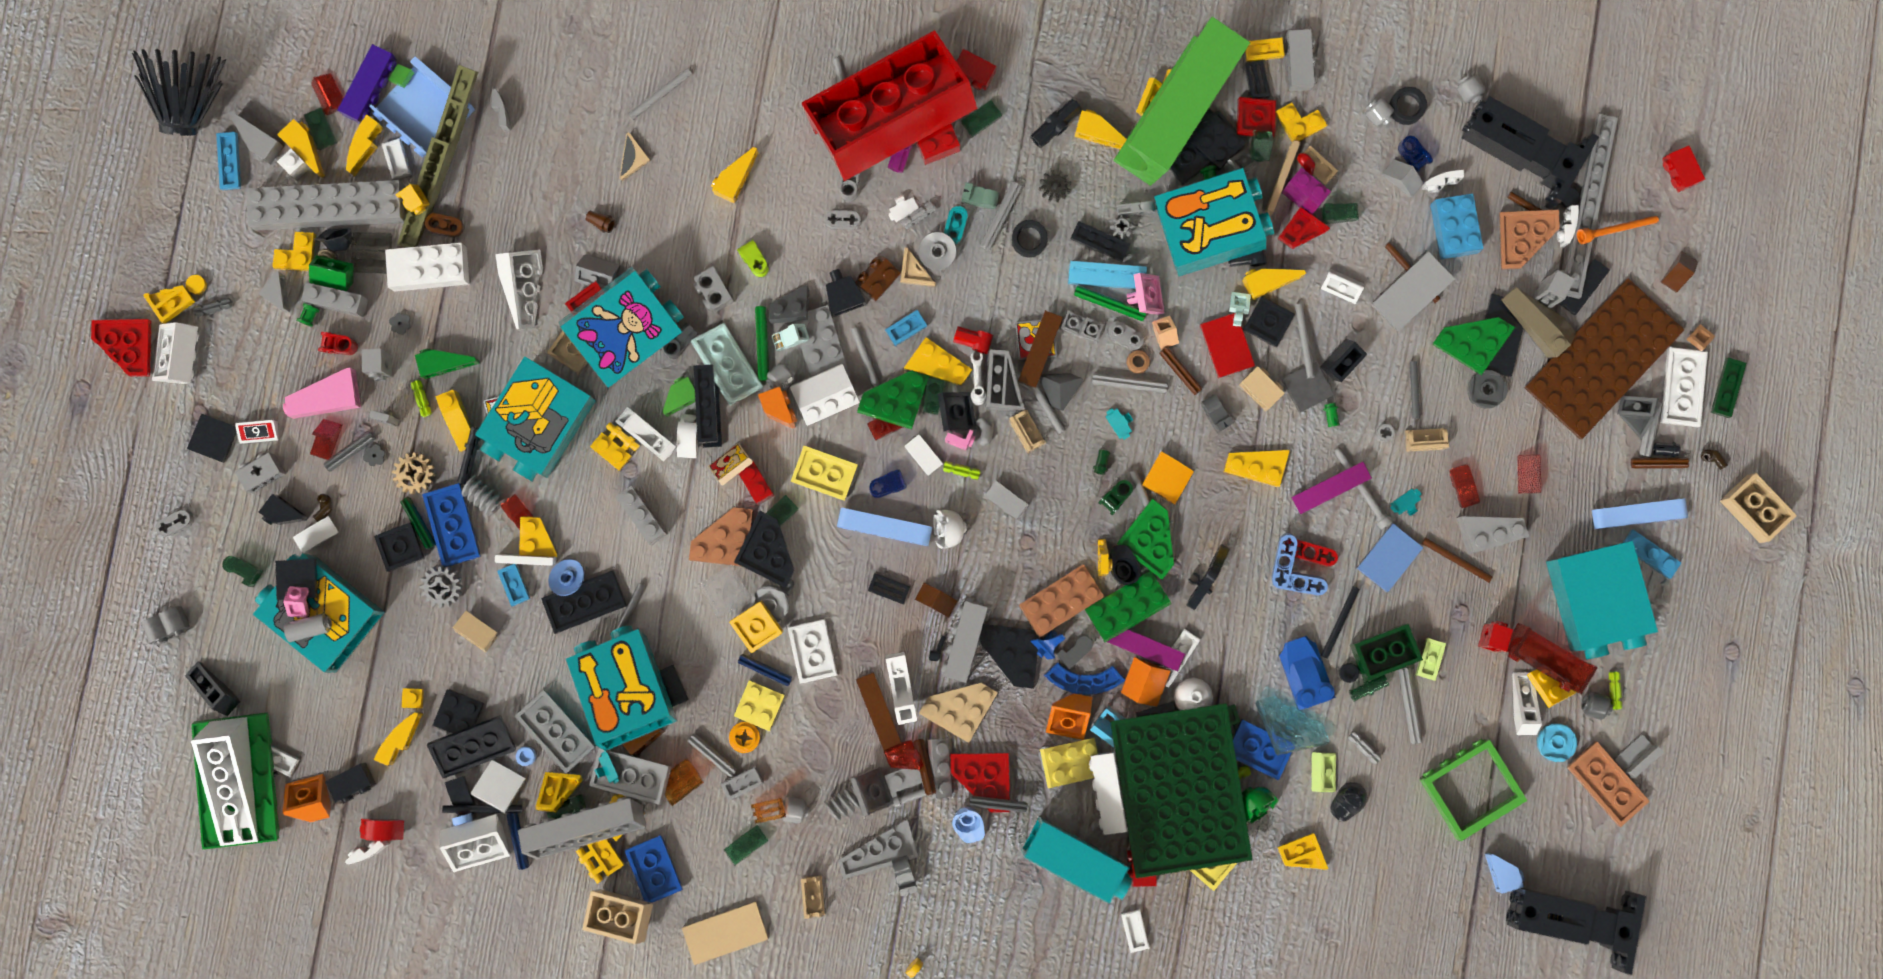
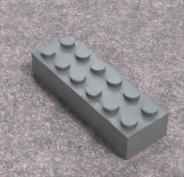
M622 797L617 799V802L611 804L610 802L601 803L597 808H583L580 810V813H566L561 815L559 819L549 818L543 820V823L538 825H525L524 829L518 830L521 852L532 858L539 859L646 828L642 805L629 797Z

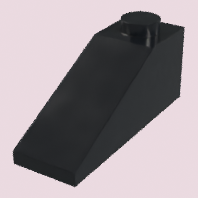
M197 661L185 675L212 710L228 716L240 703L236 695L202 663Z

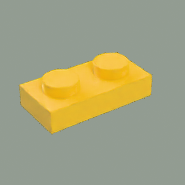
M1282 37L1249 41L1250 44L1245 50L1246 62L1278 59L1285 56Z

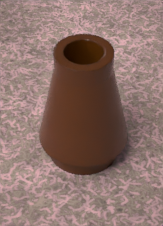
M590 210L585 218L586 221L603 233H610L615 226V219L611 215Z

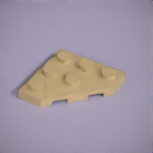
M978 683L929 696L919 714L969 743L998 692L983 683Z

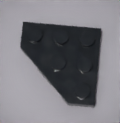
M759 511L734 563L787 588L795 570L779 521Z
M983 624L981 645L1013 686L1033 689L1038 649L1032 644L1031 640L1039 639L1034 630Z

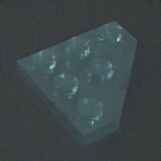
M1273 696L1259 699L1255 702L1277 756L1326 745L1330 742L1321 722L1313 721L1306 717L1305 713L1293 706L1288 707L1281 703V699Z

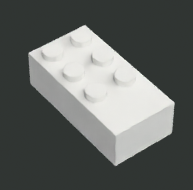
M462 243L385 250L388 288L394 292L469 285L467 247Z

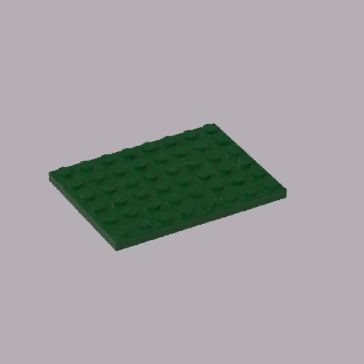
M1227 703L1110 721L1136 879L1253 861Z

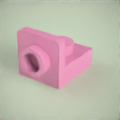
M971 429L966 439H963V435L957 432L947 433L945 438L946 443L963 450H967L968 446L972 447L975 440L973 430Z
M292 586L288 588L284 598V605L289 617H308L309 608L306 601L309 593L308 588Z

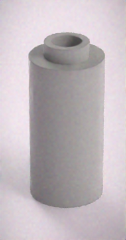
M323 613L285 623L284 633L288 642H294L328 633L332 627L330 617Z

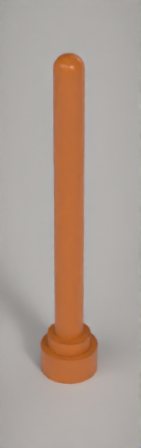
M1651 216L1596 230L1589 228L1579 229L1577 231V240L1580 244L1590 243L1595 237L1655 224L1659 221V217Z

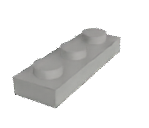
M948 738L928 740L929 762L936 787V794L932 795V798L953 797Z

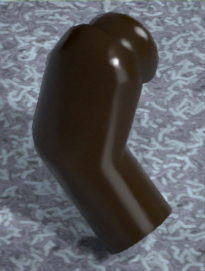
M1706 449L1700 454L1703 461L1715 462L1720 470L1728 466L1717 450Z
M320 494L317 498V501L320 503V510L313 516L317 522L324 519L332 511V501L329 495Z

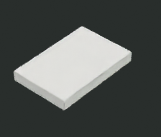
M826 619L787 627L800 684L838 675Z

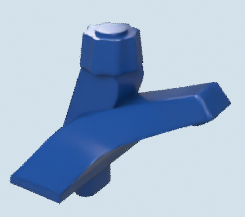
M1051 630L1044 640L1034 639L1031 642L1038 649L1037 654L1039 657L1042 658L1044 655L1047 660L1054 659V649L1065 640V636L1062 633L1058 635L1057 632Z

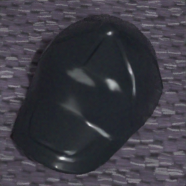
M350 228L327 229L313 240L323 242L331 251H345L352 243V231Z
M1126 545L1114 546L1110 553L1112 577L1121 585H1130L1137 582L1141 570L1132 550Z
M1349 782L1339 789L1330 807L1332 815L1337 820L1347 821L1365 807L1368 797L1364 787L1358 783Z

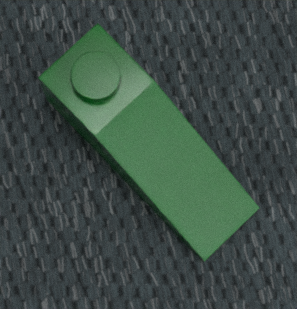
M430 348L420 350V353L415 355L420 377L425 380L480 364V361L475 357L431 350Z

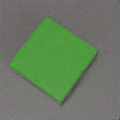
M397 64L388 80L405 88L414 72L407 67Z

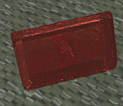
M332 74L313 77L311 85L326 116L337 112L343 97Z
M1518 455V494L1541 493V456Z

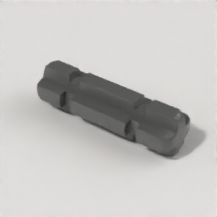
M223 298L221 301L216 300L205 303L203 306H195L193 310L195 315L200 317L204 316L205 313L211 314L222 311L224 308L225 310L232 308V301L229 298Z

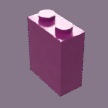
M1302 167L1282 192L1299 208H1303L1311 215L1314 214L1331 193L1328 188Z

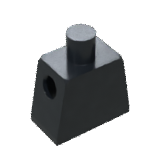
M840 269L829 273L832 282L826 284V290L832 317L866 306L865 299L851 276L843 278Z

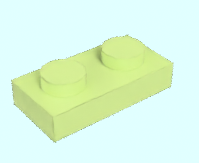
M1430 638L1425 639L1421 653L1423 660L1419 661L1415 675L1436 681L1446 643Z

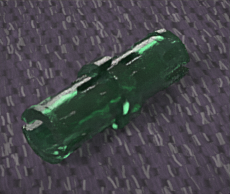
M1383 675L1370 682L1365 681L1363 685L1349 690V695H1352L1351 699L1355 702L1367 695H1374V692L1386 686L1388 687L1389 682H1386L1387 678Z

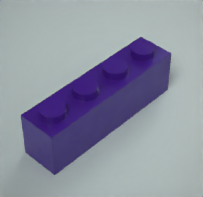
M372 44L337 111L359 124L366 115L370 117L371 108L369 106L375 105L378 102L381 89L387 85L388 76L397 65L396 57L392 53Z

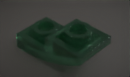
M756 825L727 846L724 851L734 866L751 856L754 851L768 843L769 840L759 826Z

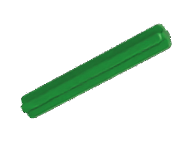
M1077 286L1074 296L1140 321L1145 319L1146 313L1139 312L1137 307L1081 286Z
M756 306L758 379L766 381L769 372L766 307Z

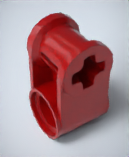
M321 332L320 334L322 340L321 346L318 348L319 352L353 355L358 350L357 342L348 336L329 332ZM349 341V347L344 350V344Z

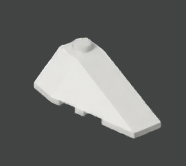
M531 250L496 254L498 274L516 329L535 327L538 307L536 299L537 292H540L538 284L539 277L543 271L541 251Z

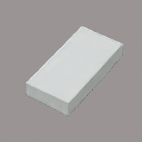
M399 138L383 143L382 147L392 180L412 175L402 140Z
M917 435L904 446L927 476L943 465L920 435Z
M1140 909L1121 913L1130 953L1149 949Z

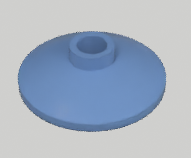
M572 559L563 560L556 564L551 570L548 579L550 589L560 596H567L576 592L584 581L585 573L582 565Z

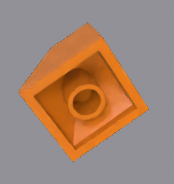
M1073 693L1052 703L1046 733L1084 740L1091 714L1092 697Z
M323 774L285 784L284 815L308 822L330 817L331 802Z

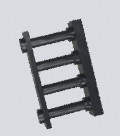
M694 365L698 443H703V448L722 447L719 387L714 380V365Z

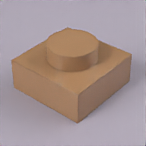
M1700 324L1686 340L1702 352L1714 339L1715 335Z

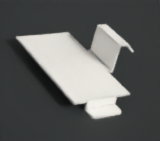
M901 195L894 199L896 206L889 209L891 213L888 215L891 221L895 220V222H898L919 209L921 205L913 197L905 201L904 196Z

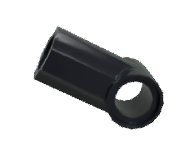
M1265 250L1232 259L1228 261L1229 267L1250 265L1251 267L1263 266L1267 264Z

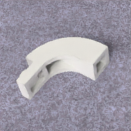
M628 407L615 421L663 462L672 454L676 447Z
M905 653L885 655L897 723L899 725L915 722L917 717Z

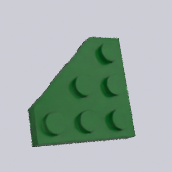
M1499 317L1445 327L1433 342V346L1482 376L1515 327Z
M909 371L864 392L857 413L912 429L929 376Z
M1152 498L1117 542V545L1128 546L1136 560L1160 579H1163L1174 566L1168 510Z

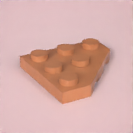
M1559 210L1499 213L1501 270L1521 269L1560 228Z
M734 507L694 538L690 545L689 561L740 566L734 563L752 527L753 509Z

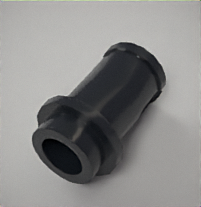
M1655 442L1653 454L1675 457L1680 453V445L1672 442V444Z

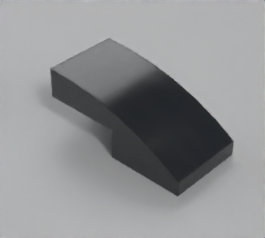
M465 776L445 782L452 805H476L473 795L470 794ZM456 813V814H457V816L459 817V816L466 815V814H469V813Z

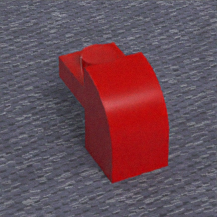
M361 819L360 838L373 841L403 840L404 820Z

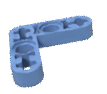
M1291 533L1281 535L1271 576L1273 585L1279 589L1323 595L1328 589L1324 578L1292 572L1297 539ZM1290 538L1293 544H1289V552H1286V544L1283 541H1287ZM1282 556L1290 558V562L1285 566L1279 564V559ZM1277 568L1283 570V578L1285 579L1280 584L1276 580V578L1280 577L1281 573ZM1297 578L1305 580V584L1302 587L1294 585V581ZM1311 579V584L1315 585L1318 584V582H1321L1323 587H1320L1319 590H1316L1315 586L1309 585L1308 580Z

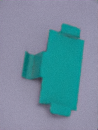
M1113 408L1108 410L1105 417L1119 439L1123 438L1125 440L1130 437L1129 433L1132 430L1128 423L1132 422L1133 418L1129 412L1122 416L1118 408L1116 410Z
M1410 489L1390 504L1391 510L1399 515L1407 510L1408 515L1412 516L1418 512L1415 504L1422 500L1419 497L1421 492L1418 489Z
M604 751L601 753V757L598 758L602 767L596 768L595 773L598 779L606 776L609 784L611 782L616 784L619 782L618 774L608 752Z

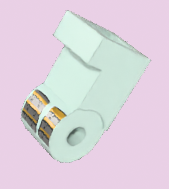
M792 324L787 329L772 335L776 351L785 350L810 340L805 324ZM798 330L802 332V338H800Z

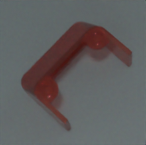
M1517 623L1513 630L1507 649L1509 653L1507 657L1516 662L1522 660L1559 682V687L1567 692L1573 690L1582 695L1598 667L1576 657L1532 631V628Z

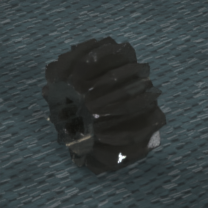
M1051 170L1050 175L1045 173V179H1040L1039 183L1042 186L1039 187V191H1045L1042 197L1049 196V202L1052 201V198H1055L1056 203H1058L1059 196L1065 200L1066 194L1070 193L1068 187L1071 186V182L1066 181L1067 175L1061 177L1062 171L1060 170L1057 175H1055L1054 170ZM1054 183L1058 184V187H1056V189H1052Z

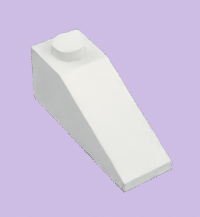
M1513 672L1514 722L1517 735H1537L1542 725L1536 688L1527 676L1530 672Z

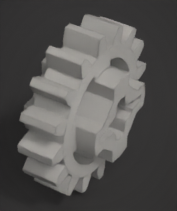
M443 565L439 566L438 569L433 567L431 571L425 572L426 577L421 578V581L424 582V584L419 586V588L424 589L421 596L426 595L425 601L431 600L432 606L438 603L439 608L444 607V605L448 607L452 605V602L458 601L457 597L462 595L458 591L463 588V585L458 583L462 578H456L457 571L451 573V567L445 570ZM436 575L435 581L430 582L432 577ZM452 591L450 597L446 598V596H448V592Z

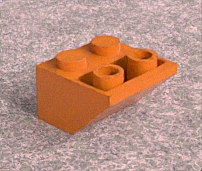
M779 386L758 394L763 410L768 418L792 429L796 427L794 422H797L794 410L788 407V404H791L786 390L782 391Z

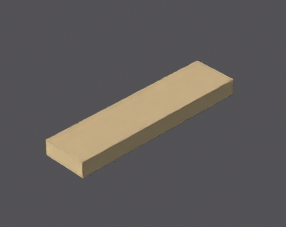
M1292 141L1264 211V213L1268 212L1269 216L1273 214L1300 145L1298 141Z

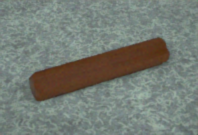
M1168 347L1160 351L1162 358L1192 394H1198L1202 387Z
M1632 458L1630 462L1633 469L1689 467L1688 458Z
M917 739L913 744L925 795L931 796L936 794V787L924 739Z

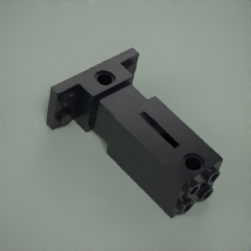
M1491 96L1485 101L1481 100L1471 113L1472 117L1462 129L1464 134L1461 137L1521 172L1525 168L1543 178L1540 183L1551 189L1545 198L1547 202L1544 206L1549 210H1552L1563 201L1599 136L1592 133L1588 137H1584L1577 144L1569 142L1564 145L1547 135L1549 129Z
M1519 888L1511 891L1509 897L1511 907L1506 913L1508 926L1521 931L1589 945V941L1600 943V946L1614 951L1610 958L1611 968L1624 974H1633L1646 896L1625 890V894L1621 897L1622 910L1606 906L1605 911L1596 909L1595 905L1584 901Z

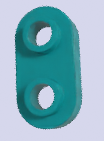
M955 206L950 210L944 233L950 236L951 232L957 234L955 238H952L955 244L961 241L968 218L966 209L961 206ZM960 214L962 218L956 220L955 215Z

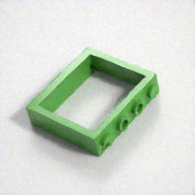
M1481 738L1478 741H1474L1472 743L1473 747L1468 750L1464 748L1458 751L1455 758L1443 760L1439 763L1440 767L1435 770L1433 768L1427 770L1423 774L1424 777L1419 779L1452 834L1459 841H1463L1527 801L1495 747L1488 739L1483 740ZM1486 749L1514 795L1460 828L1432 782Z

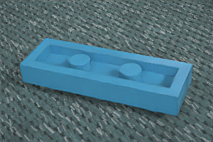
M236 132L216 133L220 189H241L238 134Z
M1631 530L1623 543L1633 541L1637 558L1668 579L1673 577L1681 565L1680 561L1635 530Z

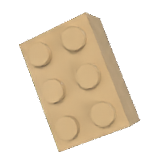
M1757 473L1746 475L1720 500L1759 543L1771 541L1797 516Z
M602 889L590 891L582 930L632 944L643 943L646 939L653 903Z

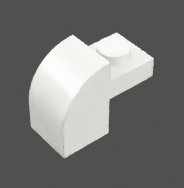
M681 415V420L678 422L677 457H697L699 443L697 441L696 415Z

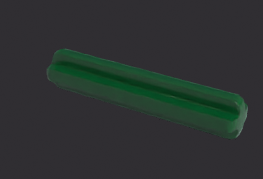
M410 497L402 499L400 503L425 548H433L436 543Z

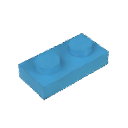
M918 310L885 329L896 347L925 329L927 324Z
M512 564L497 571L512 607L531 599L517 564Z

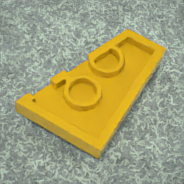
M925 337L904 367L906 370L915 371L962 386L972 372L970 367L927 337Z
M1290 450L1229 453L1223 472L1280 487Z

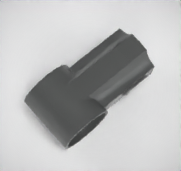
M685 323L680 328L682 333L663 346V350L668 358L677 359L680 357L682 351L698 335L689 324ZM676 345L678 348L676 352L669 353L667 351L668 347Z

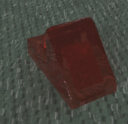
M323 419L312 433L316 438L310 455L329 460L332 457L342 424Z
M911 740L902 742L884 751L890 768L920 770L924 766L917 749H914Z

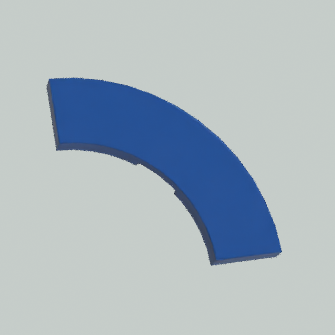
M1057 663L1044 675L1055 686L1065 691L1082 695L1103 693L1125 681L1124 677L1114 666L1095 675H1079L1070 672Z

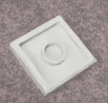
M491 760L473 788L471 795L505 813L526 778Z

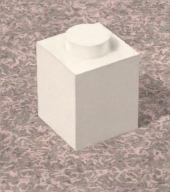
M292 149L277 161L296 180L310 169Z

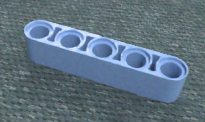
M1685 498L1591 510L1594 529L1688 518Z
M846 508L840 509L837 527L923 546H929L933 528Z

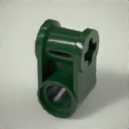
M1128 480L1119 481L1111 491L1109 490L1098 504L1105 506L1110 511V515H1113L1133 491L1132 484ZM1126 484L1129 487V492L1121 494L1118 489L1119 485Z

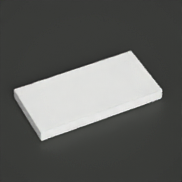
M1676 347L1667 348L1660 423L1701 427L1708 351L1701 352L1700 350Z

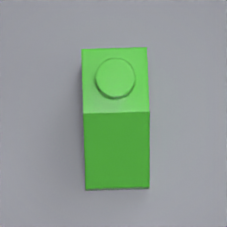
M680 377L674 381L675 384L671 385L663 409L666 417L695 403V387L689 377Z

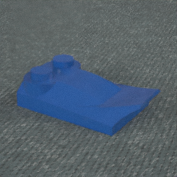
M1307 636L1285 643L1279 658L1297 709L1302 710L1336 698L1334 688L1330 683L1316 643Z

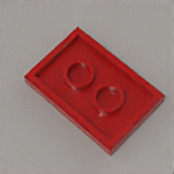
M1235 313L1200 324L1218 379L1255 367L1242 327L1233 326Z

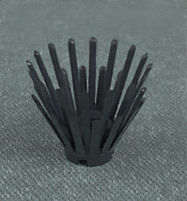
M142 49V55L150 81L141 58L136 51H133L132 55L140 72L139 77L141 81L136 75L134 76L158 122L159 132L169 135L178 133L180 136L197 135L201 121L223 85L222 81L217 82L226 59L222 61L220 66L221 56L216 59L200 97L210 54H206L204 62L199 64L194 86H191L195 52H190L188 69L186 63L181 64L179 86L178 52L175 49L172 50L173 86H171L169 63L167 61L162 62L159 49H155L161 84L158 83L153 61L148 58L146 50Z

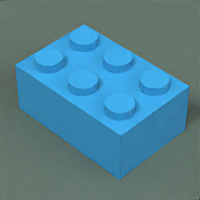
M1473 194L1435 199L1430 204L1440 260L1478 254L1483 250Z

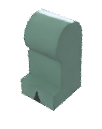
M966 182L962 203L995 209L999 193Z

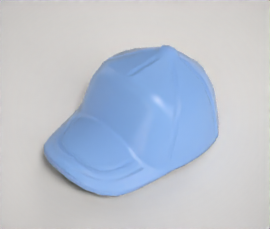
M965 806L955 813L952 825L965 843H973L984 838L983 820L977 810Z

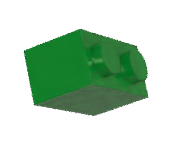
M316 255L309 264V283L347 292L353 284V264Z

